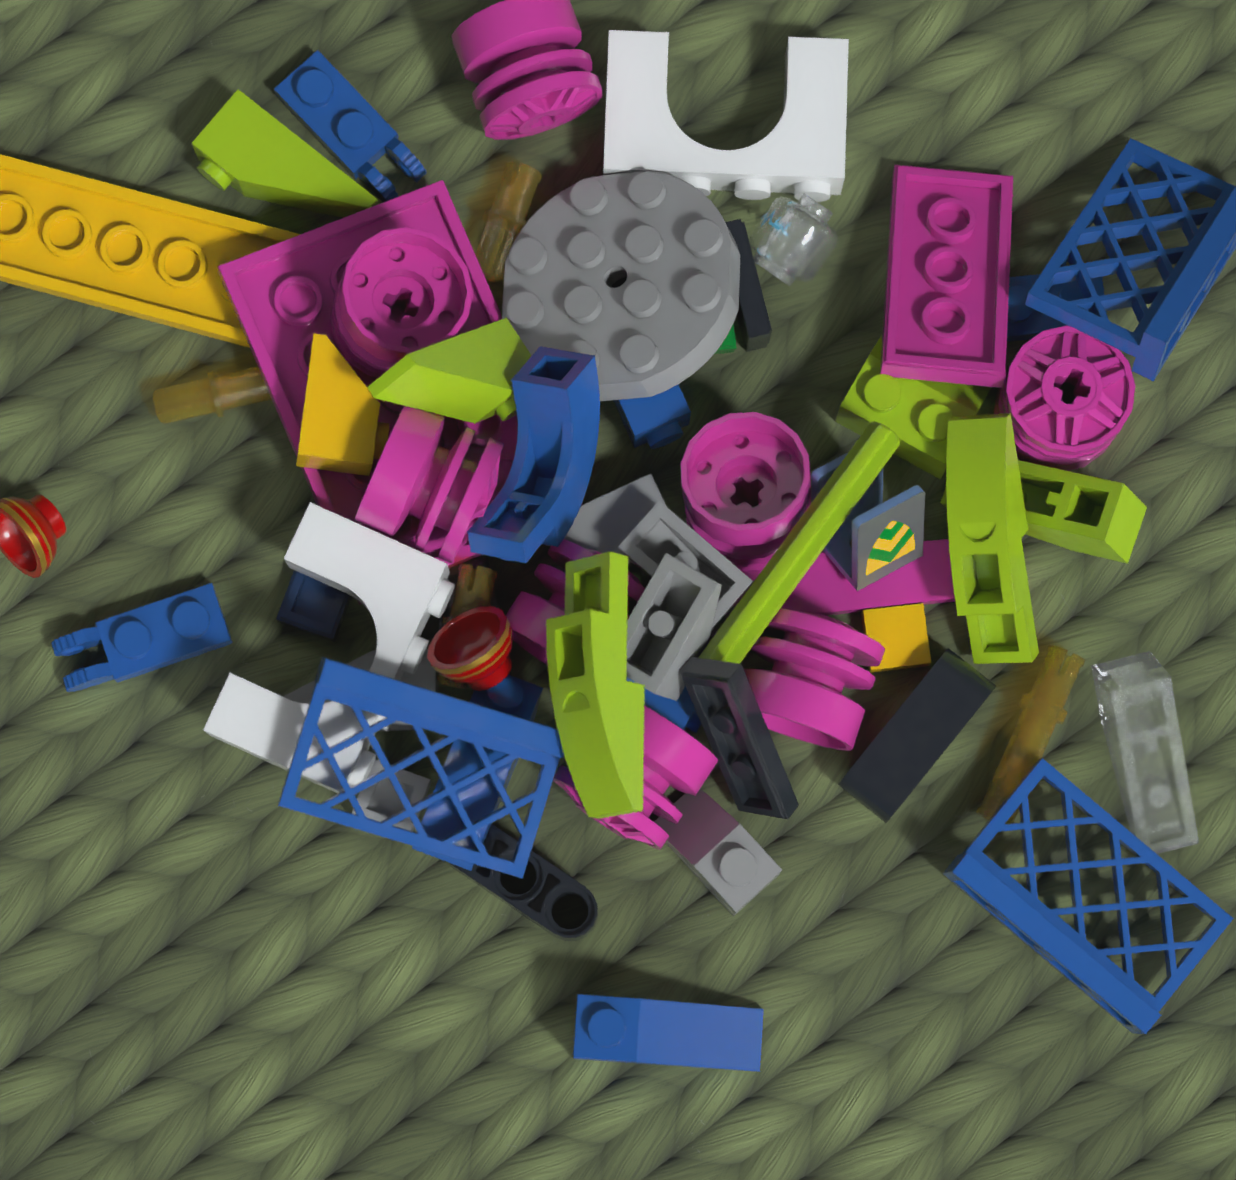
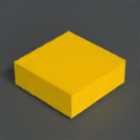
M923 603L862 611L864 635L879 642L885 648L879 666H868L870 673L930 666L931 656Z

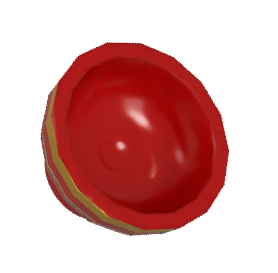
M37 494L29 500L14 496L0 499V550L22 573L32 578L40 577L50 567L55 558L57 540L66 534L65 522L57 508L43 495Z
M493 606L474 608L450 620L436 633L429 644L427 658L437 673L456 683H467L475 691L490 689L503 681L511 671L512 660L508 655L512 648V628L503 610Z

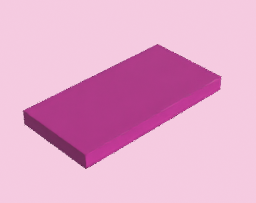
M894 165L880 374L890 375L894 378L1003 387L1006 373L1013 176Z

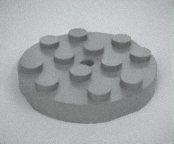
M652 170L585 178L561 191L545 203L528 220L515 239L505 261L502 318L509 320L531 355L540 346L595 355L600 401L652 397L667 391L693 375L714 355L727 337L739 310L740 253L735 239L712 201L700 190L680 178ZM627 277L623 285L611 288L616 281Z

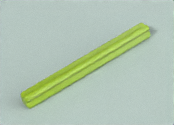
M875 421L867 426L698 658L738 664L742 662L899 447L900 438L895 432L884 424Z

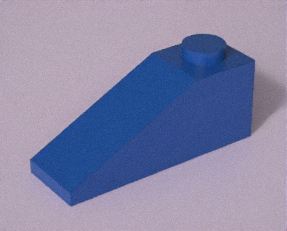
M507 675L503 681L490 689L474 690L469 702L534 721L543 687ZM458 739L452 743L443 769L452 784L483 767V764L472 743ZM483 747L490 762L506 755V753ZM519 758L495 770L505 790ZM488 774L456 791L472 823L497 810L501 802V798ZM438 779L433 793L444 788L440 779ZM449 796L428 806L421 822L427 836L440 840L465 827ZM491 824L476 831L482 843ZM469 835L454 843L477 850ZM412 847L414 850L470 871L474 865L419 847Z
M578 994L573 1059L760 1072L764 1009Z

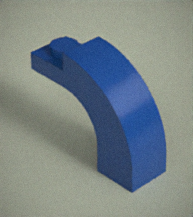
M540 346L511 379L518 419L515 456L501 491L486 508L483 517H479L467 531L471 552L498 557L506 561L527 563L541 544L559 547L566 537L583 502L597 449L600 422V390L595 355Z

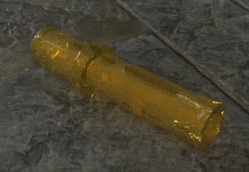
M1054 645L1048 646V653L1030 694L1024 693L1018 704L1023 709L983 802L977 809L976 814L990 820L999 809L1002 800L1004 802L1035 763L1042 758L1056 723H1064L1068 712L1063 707L1078 673L1085 663V659L1077 654L1072 653L1071 656H1066L1068 650ZM1019 807L1011 815V817L1007 820L1005 824L1014 823L1019 811Z

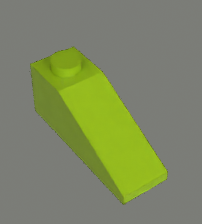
M239 89L192 142L198 160L201 162L197 166V170L210 183L222 191H225L230 185L244 197L342 218L378 205L376 197Z
M504 318L408 353L367 388L376 399L474 424L497 414L502 422L517 415L511 379L532 355L509 320Z
M1018 460L1028 531L1025 535L1072 551L1128 564L1147 507L1124 483ZM946 488L940 502L944 507H947Z

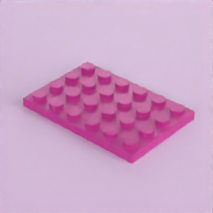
M443 180L218 266V273L296 457L298 454L313 334L326 335L348 362L334 340L330 314L334 294L342 279L344 269L362 242L382 230L411 227L434 233L455 248L468 267L473 296L469 317L460 330L459 335L503 319ZM393 305L389 318L394 322L400 323L404 309ZM348 362L367 387L378 379L367 375ZM377 399L380 403L378 422L389 423V439L404 405ZM497 414L475 424L443 416L444 426L439 446L451 450L467 427L476 431L465 455L468 459L479 463L490 437L504 443L500 453L499 481L490 499L489 506L504 486L512 467L518 435L517 415L502 422ZM373 459L369 476L301 467L317 506L356 522L357 511L379 459ZM408 514L399 530L392 537L385 535L447 563L448 568L483 555L471 552L468 540L458 551L452 563L438 558L448 531L434 526L424 551L415 548V538L420 519Z

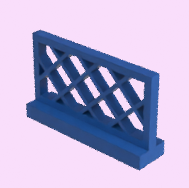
M1130 138L1028 292L1025 305L1135 357L1131 371L1154 382L1236 249V186ZM1132 163H1135L1155 172L1159 181L1134 185L1128 169ZM1198 192L1216 202L1213 207L1188 210L1181 194ZM1167 196L1174 213L1149 217L1142 200ZM1127 203L1135 220L1109 224L1102 208ZM1182 228L1189 245L1164 249L1156 232ZM1142 235L1149 252L1124 256L1117 239ZM1103 242L1110 259L1084 263L1077 246ZM1157 267L1164 285L1139 289L1131 271ZM1117 274L1125 292L1098 296L1091 278ZM1077 281L1084 299L1066 301L1048 291L1052 285ZM1132 307L1139 324L1135 331L1131 332L1110 322L1105 311Z
M322 657L314 680L316 683L278 806L523 878L559 759L564 757L558 729ZM325 699L350 706L363 730L329 747L317 725ZM361 710L381 715L385 718L369 726ZM396 721L412 725L423 748L390 766L373 733ZM423 729L446 736L430 744ZM315 735L322 751L307 759ZM367 737L383 770L350 787L334 754ZM458 739L472 743L483 767L451 784L435 751ZM483 747L506 753V755L490 762ZM428 756L444 788L411 805L395 773ZM327 758L344 791L321 803L295 796L302 772ZM517 758L542 764L534 790L511 802L495 770ZM488 774L504 806L472 823L456 791ZM388 777L404 809L381 822L367 818L355 794ZM449 796L465 827L442 840L427 836L416 813ZM348 798L356 814L333 808L332 806ZM530 802L523 824L516 810ZM507 814L510 815L520 834L512 861L488 854L476 832ZM409 817L416 832L394 826V824ZM469 835L477 850L454 843Z
M1043 758L1035 763L963 853L957 855L942 873L1134 1034H1147L1161 1016L1158 1012L1234 919ZM1042 778L1061 793L1063 819L1030 822L1028 795ZM1072 803L1088 817L1074 818ZM1019 807L1020 823L1005 824ZM1097 823L1109 835L1111 859L1078 862L1074 825ZM1064 826L1068 863L1035 866L1031 829ZM1021 830L1025 867L1002 869L982 852L998 832ZM1120 844L1136 857L1121 858ZM1144 863L1156 873L1159 900L1126 902L1122 865ZM1112 866L1116 903L1083 906L1079 869ZM1069 870L1072 907L1049 909L1038 899L1036 873ZM1026 874L1027 889L1010 875ZM1168 884L1184 897L1169 899ZM1192 903L1212 920L1196 941L1174 942L1170 905ZM1159 906L1163 944L1131 946L1127 909ZM1116 910L1120 947L1097 949L1086 940L1084 913ZM1073 914L1075 930L1058 915ZM1189 948L1176 964L1175 949ZM1164 950L1167 977L1156 991L1150 994L1134 980L1131 953ZM1121 954L1122 969L1106 956Z

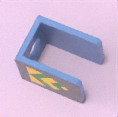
M848 453L813 471L811 474L812 502ZM882 469L823 549L824 553L857 591L923 556L925 492L919 485H915L883 503Z

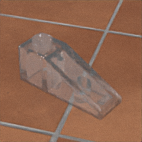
M1151 651L1092 665L1091 669L1100 719L1131 833L1156 854L1199 844L1171 676Z

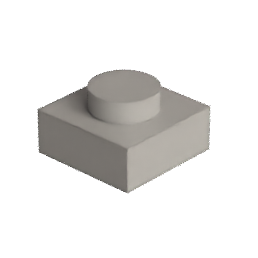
M375 759L368 777L383 770L379 760ZM403 769L395 773L411 805L426 798L431 785L430 779ZM388 777L360 791L357 798L365 816L380 822L404 809ZM409 817L394 824V826L410 831L414 830Z

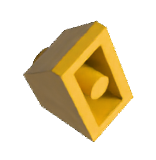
M313 334L296 466L369 476L373 459H380L388 441L389 423L378 422L380 403L372 396L367 386L330 339L322 334Z

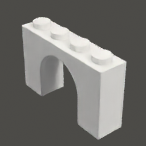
M609 30L603 175L652 170L680 178L700 190L705 196L710 195L711 190L735 191L736 197L748 200L766 199L770 197L771 192L795 193L794 197L797 200L805 202H822L829 200L830 195H841L845 179L849 39L789 37L785 55L784 112L778 124L765 138L749 147L736 150H717L703 146L689 138L679 128L671 115L667 101L669 32Z
M310 502L286 552L285 562L289 568L349 594L362 603L370 612L377 633V649L372 667L369 670L370 672L396 680L401 679L404 671L414 675L429 642L420 637L430 614L438 618L442 616L455 584L447 581L450 573L447 563ZM230 673L203 731L218 740L288 771L309 704L292 701ZM335 701L324 703L317 725L329 747L363 730L350 706ZM361 710L369 726L385 718L384 716ZM392 724L384 727L382 730L388 731ZM315 735L307 759L322 751ZM367 737L334 754L350 787L366 779L374 764L376 754L368 751L370 743ZM327 758L302 772V778L336 793L344 791Z

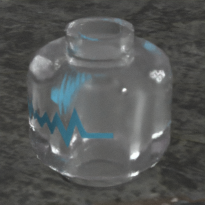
M803 193L797 203L787 197L776 198L772 201L749 236L750 246L756 252L753 256L754 262L790 287L795 279L800 282L812 281L839 241L836 231L827 224L833 213L805 193Z

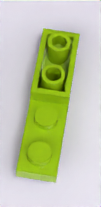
M1011 413L951 417L948 420L946 498L949 552L957 616H966L974 664L1033 662L1039 654L1022 545V537L1028 531Z
M606 552L566 562L565 615L546 619L547 663L556 725L575 788L588 817L596 819L643 811L645 685L626 681L628 556L614 552Z

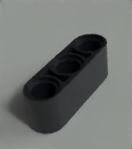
M948 648L838 785L887 823L996 688V685Z
M491 824L485 837L484 847L488 854L512 861L518 841ZM532 850L528 863L536 871V882L528 892L523 894L510 893L502 886L501 875L503 872L476 864L473 865L470 871L447 862L453 869L554 937L563 941H578L585 938L596 925L598 905L594 895L584 885ZM567 895L581 898L588 907L586 921L575 929L560 927L552 917L555 903Z

